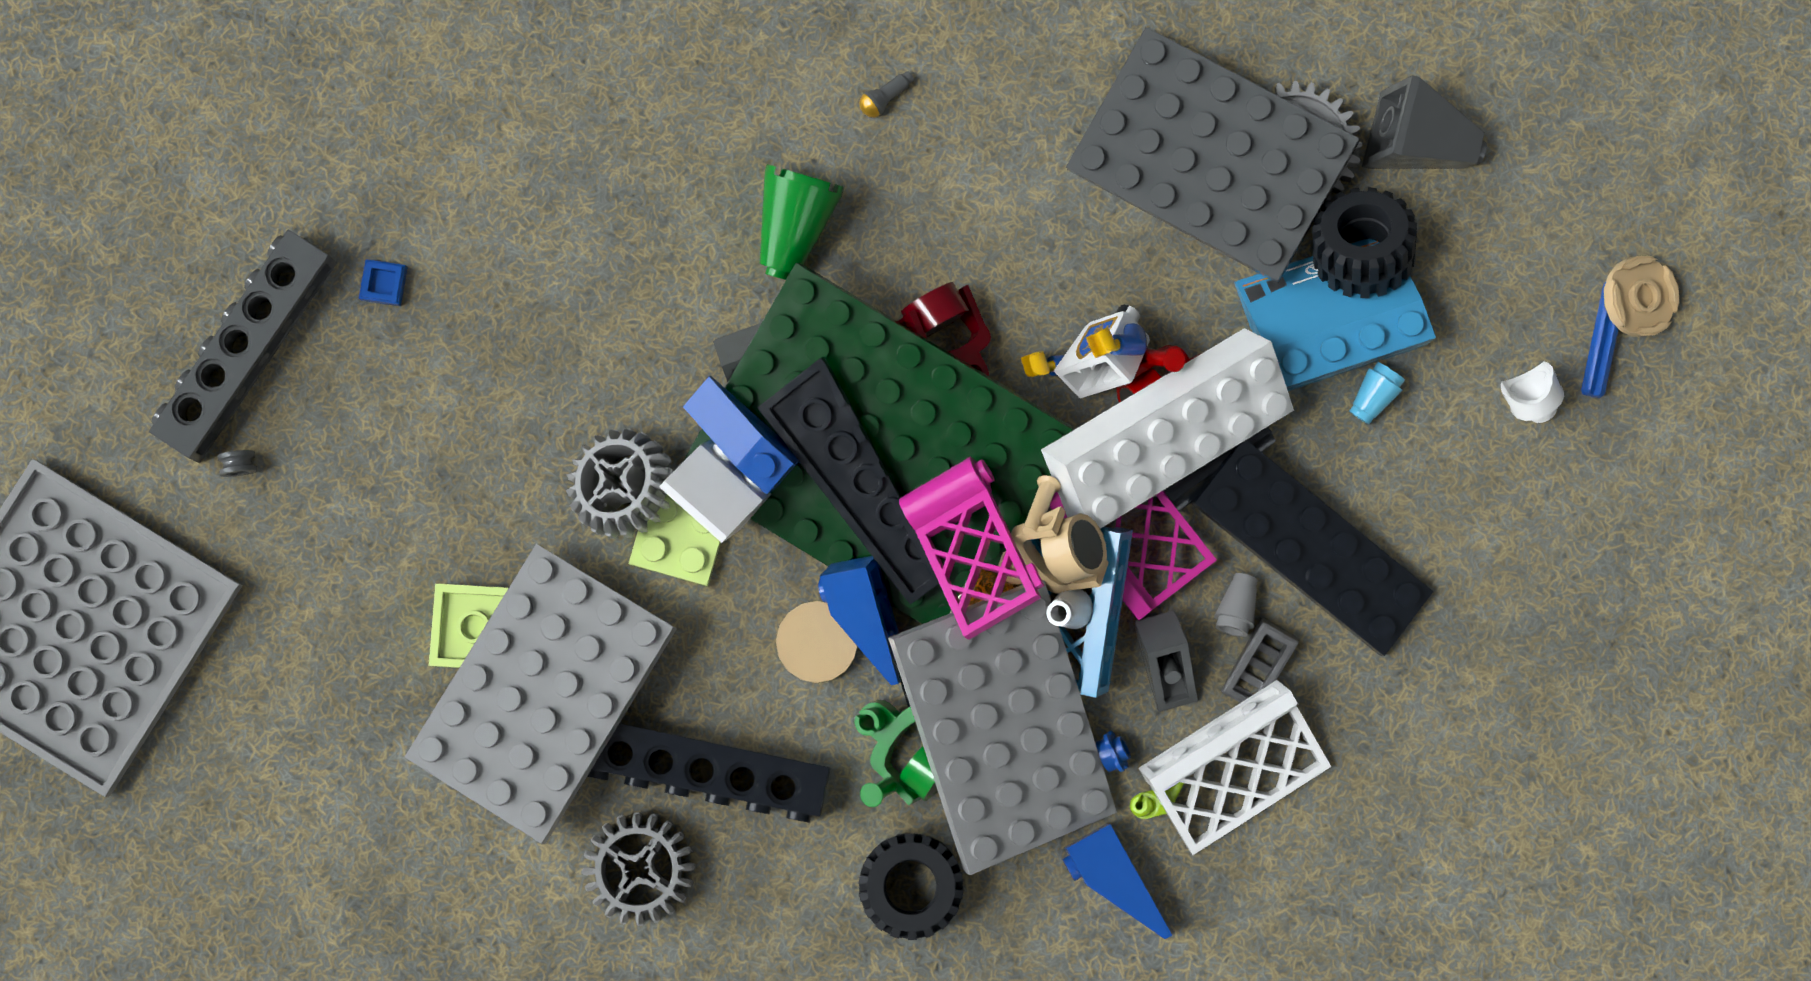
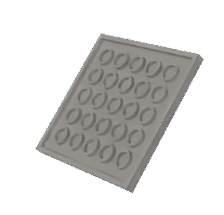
M32 459L0 508V733L102 796L110 797L243 585L40 461Z

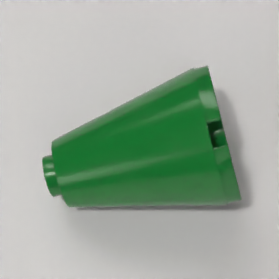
M767 164L764 174L759 264L767 266L765 274L786 280L795 263L805 264L841 199L845 187L835 184L832 192L829 191L830 182L782 168L779 176L774 175L776 166Z

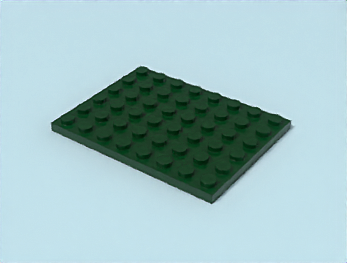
M800 262L795 263L725 386V389L777 434L757 407L824 356L901 497L970 456L976 462L982 459L994 476L995 481L990 483L991 494L1010 533L1015 526L1026 522L1039 488L1037 479L1043 475L1051 476L1041 449L1075 430L1074 427ZM703 429L700 430L683 462L701 444L708 440L712 441ZM800 462L780 485L770 492L769 498L750 518L826 566L832 563L872 556ZM986 506L972 513L967 528L984 532L990 516ZM995 528L994 535L1000 536ZM945 529L931 537L935 549L948 553L955 531ZM965 534L958 556L974 560L982 538ZM991 541L984 563L998 566L1003 552L1006 551L1004 544ZM940 558L944 566L946 559ZM955 562L949 578L952 585L964 588L972 566ZM881 568L890 603L895 608L921 624L952 613L940 584L910 605ZM981 569V579L983 580L988 578L985 574H988V580L992 581L997 575L995 572ZM980 580L978 584L983 586L985 581ZM991 581L985 583L986 591L989 588L988 583L990 585ZM975 585L974 590H977L978 588L977 592L983 593L982 588L978 585ZM956 593L960 601L962 594ZM973 598L969 604L977 603L980 599Z

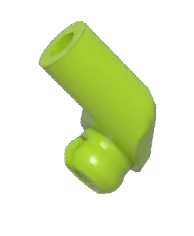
M1179 782L1165 791L1171 802L1175 803L1184 783ZM1153 790L1139 793L1130 801V810L1137 818L1150 819L1167 814Z

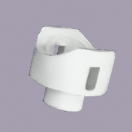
M1545 361L1520 376L1501 382V392L1508 402L1512 414L1520 420H1532L1535 423L1546 422L1553 418L1557 408L1564 399V390L1557 379V375L1553 367Z

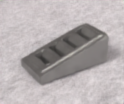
M1261 617L1221 692L1241 703L1254 694L1236 685L1239 678L1259 688L1258 691L1276 681L1298 645V638ZM1267 635L1283 644L1281 650L1278 651L1262 641L1264 636ZM1256 649L1275 659L1272 666L1253 656ZM1250 664L1267 674L1264 681L1245 670L1246 666Z

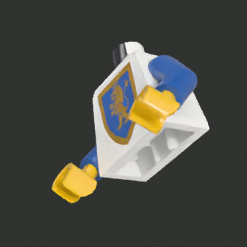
M1121 305L1115 314L1088 323L1065 355L1050 356L1046 360L1044 351H1038L1021 357L1025 374L1028 377L1046 375L1048 373L1051 376H1059L1079 398H1083L1131 383L1150 342L1149 335L1138 324L1140 319L1139 312L1129 305Z

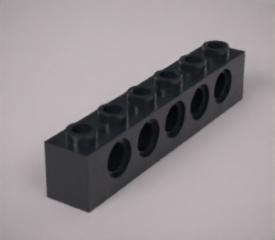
M619 723L587 777L608 780L609 773L625 776L624 784L648 789L650 781L666 785L664 793L689 797L690 790L706 793L705 801L729 806L731 798L747 802L745 810L770 815L771 807L787 810L786 818L810 823L812 815L821 816L831 768ZM619 742L628 743L633 751L631 761L624 766L616 764L612 759V749ZM660 750L668 751L673 757V766L666 774H659L652 767V758ZM702 758L709 760L714 767L712 778L705 783L698 782L692 775L694 763ZM740 767L749 768L755 777L753 786L744 792L736 789L732 782L733 773ZM782 775L789 776L795 783V792L787 800L777 798L772 790L773 782Z

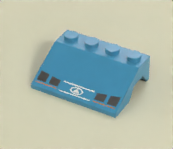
M1363 239L1351 244L1368 247L1379 242L1372 239ZM1313 256L1290 263L1279 283L1261 274L1234 282L1250 329L1253 333L1272 342L1288 391L1427 346L1436 338L1423 300L1410 276L1407 280L1402 279L1401 286L1396 290L1390 287L1387 288L1386 295L1378 297L1376 293H1372L1369 298H1360V294L1353 293L1352 297L1343 295L1342 289L1333 291L1328 287V281H1321L1318 277V269H1314Z

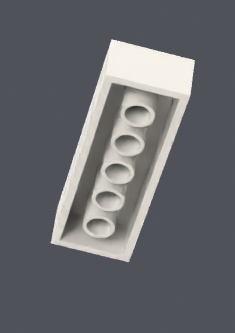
M1244 328L1185 363L1180 371L1170 372L1041 449L1051 476L1056 478L1061 484L1058 494L1067 517L1080 513L1088 515L1101 529L1291 413L1294 409L1272 342Z

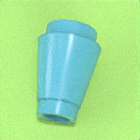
M1377 362L1373 370L1368 368L1349 412L1369 425L1403 391L1400 387L1405 379L1387 366Z

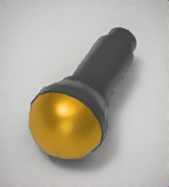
M906 71L903 74L897 75L880 89L864 92L859 101L860 109L868 117L875 118L881 116L888 102L907 89L909 84L914 81L913 76L909 71Z

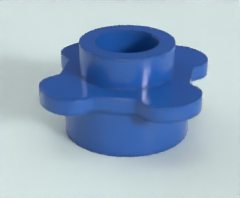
M1111 730L1103 735L1104 739L1096 742L1099 758L1108 772L1116 769L1119 772H1123L1129 767L1127 760L1131 758L1130 751L1123 737H1116Z

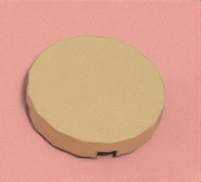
M1652 256L1629 257L1617 263L1607 276L1604 287V304L1610 320L1621 332L1632 337L1653 336L1667 329L1672 322L1670 321L1672 314L1677 312L1680 303L1679 287L1673 272L1666 265L1662 266L1658 261H1655L1658 259Z
M821 601L803 603L788 612L779 625L776 638L779 659L788 672L802 681L822 683L834 680L845 673L855 659L857 645L830 615L827 603Z

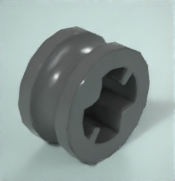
M236 450L218 454V461L223 463V468L219 470L220 476L236 477L256 473L257 466L251 462L252 458L255 457V451Z

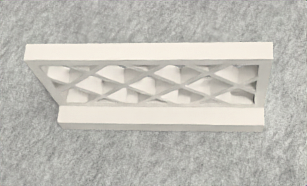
M1278 680L1138 768L1146 782L1151 786L1192 855L1331 767L1296 706L1298 703L1292 692ZM1289 712L1294 721L1290 739L1272 735L1275 721ZM1300 733L1303 736L1305 742L1299 741ZM1249 737L1261 740L1255 761L1237 757L1240 743ZM1269 742L1288 745L1282 766L1264 763ZM1296 747L1311 750L1316 762L1303 770L1291 768ZM1213 760L1226 762L1221 783L1202 779L1205 766ZM1235 764L1253 767L1248 788L1229 785ZM1262 769L1280 773L1276 787L1269 792L1256 790ZM1179 782L1191 784L1186 805L1171 802L1165 791ZM1200 786L1218 790L1213 810L1194 807ZM1227 792L1245 795L1242 809L1234 814L1222 812ZM1176 811L1184 812L1182 820ZM1192 814L1211 817L1207 831L1193 840L1188 832Z

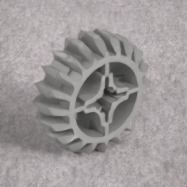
M624 428L622 433L609 429L607 439L601 435H594L595 446L591 448L588 445H581L585 456L582 460L579 458L572 459L573 464L578 467L577 471L566 474L568 480L575 484L566 490L568 496L574 499L569 506L573 512L579 514V521L587 527L590 526L591 531L598 535L605 533L611 539H618L620 534L626 538H633L635 528L642 533L648 532L647 521L650 519L655 523L661 522L657 511L660 507L662 509L670 508L669 503L664 500L667 494L659 487L674 472L668 467L672 463L670 456L663 452L664 449L660 443L655 440L652 441L651 437L643 432L636 434L633 430ZM632 455L629 459L625 457L621 462L614 465L611 464L621 457ZM615 475L620 477V480L623 482L622 485L628 492L622 490V487L619 485L620 482L615 478ZM624 503H631L630 506L623 510L610 512L613 508L617 510Z
M640 812L633 813V826H629L625 816L620 815L617 817L618 831L609 823H605L602 829L608 836L607 840L605 841L597 835L591 838V842L600 848L599 852L585 851L584 853L586 859L595 861V867L583 868L582 874L587 876L595 874L596 877L595 882L585 885L586 891L589 892L599 888L602 894L593 900V904L599 906L606 900L609 901L611 904L605 911V916L608 918L612 917L618 908L621 909V924H627L631 913H635L637 926H643L646 920L645 912H649L652 921L657 923L661 921L659 911L661 906L666 913L672 915L676 912V909L670 899L673 897L682 903L687 899V896L678 890L679 885L692 887L694 883L692 879L682 877L683 871H691L696 868L695 863H683L681 857L691 854L693 852L692 847L687 846L679 850L676 845L684 839L685 834L678 832L670 838L667 834L672 829L673 823L668 820L662 825L660 830L657 829L658 815L651 814L647 825H643L642 814ZM631 834H645L652 837L648 845H645L638 854L629 853L615 845L622 838ZM662 845L668 851L672 862L670 882L655 867V859ZM650 852L645 860L648 863V866L645 868H649L648 875L651 877L639 876L627 886L632 879L630 871L633 870L629 869L630 863L627 861L638 862ZM608 856L614 859L613 862L622 870V880L616 892L611 888L606 875ZM639 884L649 885L663 893L659 898L649 903L638 904L626 901L629 894Z

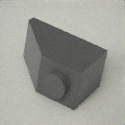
M1170 611L1135 621L1139 649L1158 712L1198 701L1188 642L1175 612Z

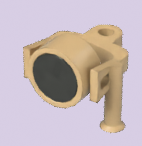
M1040 476L1037 479L1039 488L1026 522L1015 526L1011 532L1025 565L1032 562L1041 579L1045 581L1047 590L1053 593L1100 587L1109 563L1106 560L1107 550L1102 531L1097 523L1088 515L1080 513L1064 518L1066 511L1061 506L1047 512L1054 493L1061 489V484L1052 476ZM1041 538L1043 557L1037 551L1035 545L1032 544L1031 539ZM1006 551L1003 552L1000 558V561L998 563L999 567H1001ZM1012 563L1010 570L1016 571ZM1007 576L1006 582L1016 585L1022 584L1021 579Z

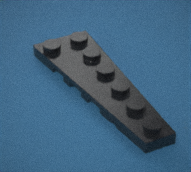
M824 356L819 358L757 408L911 605L938 585V579L915 530L899 504L901 496L828 361Z

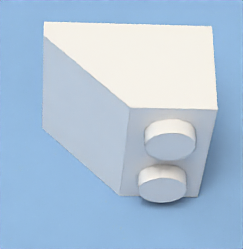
M711 440L701 444L659 486L721 543L740 531L771 495V493L765 494L737 469Z

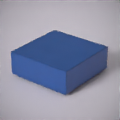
M365 259L359 299L366 302L401 307L408 267L402 264Z

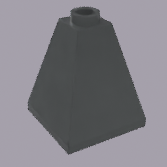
M1412 75L1380 92L1362 167L1368 169H1464L1474 164L1479 165L1484 159L1487 150V143L1483 141L1485 132L1423 79Z

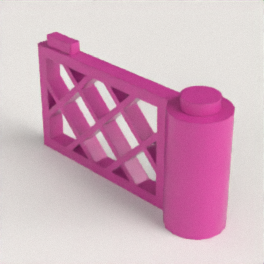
M971 456L899 499L901 509L921 542L961 632L968 640L1041 599L1038 590L1044 587L1035 565L1032 562L1025 565L991 494L990 483L995 481L991 470L984 460L981 459L976 462ZM986 506L990 516L984 532L967 528L972 513ZM995 528L1000 536L994 535ZM945 529L955 531L948 553L936 550L931 540V537ZM965 534L982 538L974 560L958 556ZM991 541L1004 544L1006 548L1001 567L984 563ZM940 558L946 559L944 566ZM955 562L972 566L964 588L952 585L949 579ZM1012 563L1016 571L1010 570ZM981 569L998 573L991 595L974 591ZM1007 576L1021 579L1026 590L1025 593L1011 601L1000 598ZM956 593L962 594L960 601ZM971 597L988 601L984 616L970 624L966 611Z

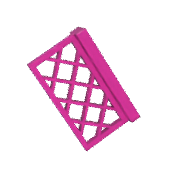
M1163 491L1155 496L1164 507L1152 506L1153 497L1148 499V505L1140 504L1134 508L1147 510L1144 534L1132 533L1133 538L1143 539L1141 563L1128 561V566L1140 567L1139 579L1136 578L1127 566L1122 600L1137 620L1143 618L1217 560ZM1058 492L1054 493L1049 507L1052 510L1060 506L1064 509ZM1151 511L1167 512L1175 520L1173 538L1149 535ZM1121 516L1116 520V527H1120ZM1179 526L1190 540L1178 538ZM1148 539L1172 542L1169 566L1145 563ZM1177 543L1194 545L1205 559L1192 569L1174 567ZM1144 568L1169 571L1167 589L1154 599L1142 585ZM1173 572L1186 573L1172 584Z

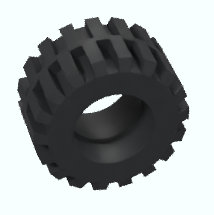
M1359 187L1352 188L1349 194L1345 195L1343 192L1334 195V202L1327 200L1322 206V212H1318L1315 216L1313 225L1314 269H1318V277L1321 281H1328V287L1333 291L1342 289L1343 295L1352 297L1353 293L1360 294V298H1369L1372 293H1376L1379 297L1386 295L1387 288L1389 287L1393 290L1399 288L1402 279L1407 280L1411 275V270L1416 260L1417 223H1415V215L1412 209H1406L1407 203L1401 198L1394 200L1393 193L1385 190L1383 193H1378L1377 188L1368 187V191H1360ZM1357 239H1372L1379 243L1373 246L1360 247L1349 242Z
M918 833L898 834L881 842L872 850L864 862L858 883L860 902H862L867 917L873 921L879 930L885 931L892 937L898 939L906 938L908 940H917V938L922 937L928 938L935 935L934 933L943 930L957 914L964 891L962 872L953 854L938 840ZM905 861H917L926 865L933 873L936 881V891L933 899L927 906L916 911H906L895 906L889 899L886 890V881L889 873L895 866Z

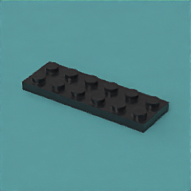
M1247 440L1232 449L1191 503L1380 656L1387 654L1433 593L1430 588Z

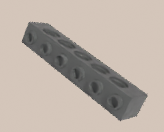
M289 229L284 236L280 235L272 242L267 252L269 257L262 268L256 269L250 274L245 282L244 288L246 291L237 303L233 302L228 306L221 318L222 326L215 336H210L203 342L198 351L200 358L191 370L188 369L182 373L175 384V390L177 391L169 403L162 404L152 417L151 422L153 426L149 433L195 462L200 463L337 264L329 255ZM287 269H294V280L287 286H280V274ZM271 302L272 310L270 315L265 319L257 320L256 310L259 305ZM247 335L249 340L247 348L241 353L234 354V341L240 336ZM218 369H224V382L220 386L212 388L210 385L212 373ZM200 402L202 406L201 415L195 421L189 422L187 419L188 408L192 404Z

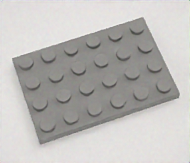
M536 544L411 745L405 758L539 843L546 844L677 628Z
M1042 580L1044 587L1038 590L1041 599L970 640L963 636L953 612L888 638L963 870L969 875L1117 813L1059 626L1053 625L1047 618L1046 612L1051 604V600L1044 580ZM1021 585L1001 593L1000 598L1011 601L1025 593L1026 590ZM983 600L968 606L966 616L970 624L984 616L988 601Z

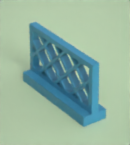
M1102 527L1100 529L1106 543V560L1109 563L1101 586L1093 587L1092 593L1089 595L1093 603V613L1090 621L1087 623L1085 635L1075 642L1066 628L1059 626L1062 638L1068 646L1066 648L1067 654L1072 652L1081 665L1079 680L1075 679L1078 690L1081 691V695L1095 698L1109 692L1133 530L1120 527ZM1039 538L1031 539L1032 544L1035 545L1037 551L1043 557ZM1082 643H1084L1083 653L1078 647Z

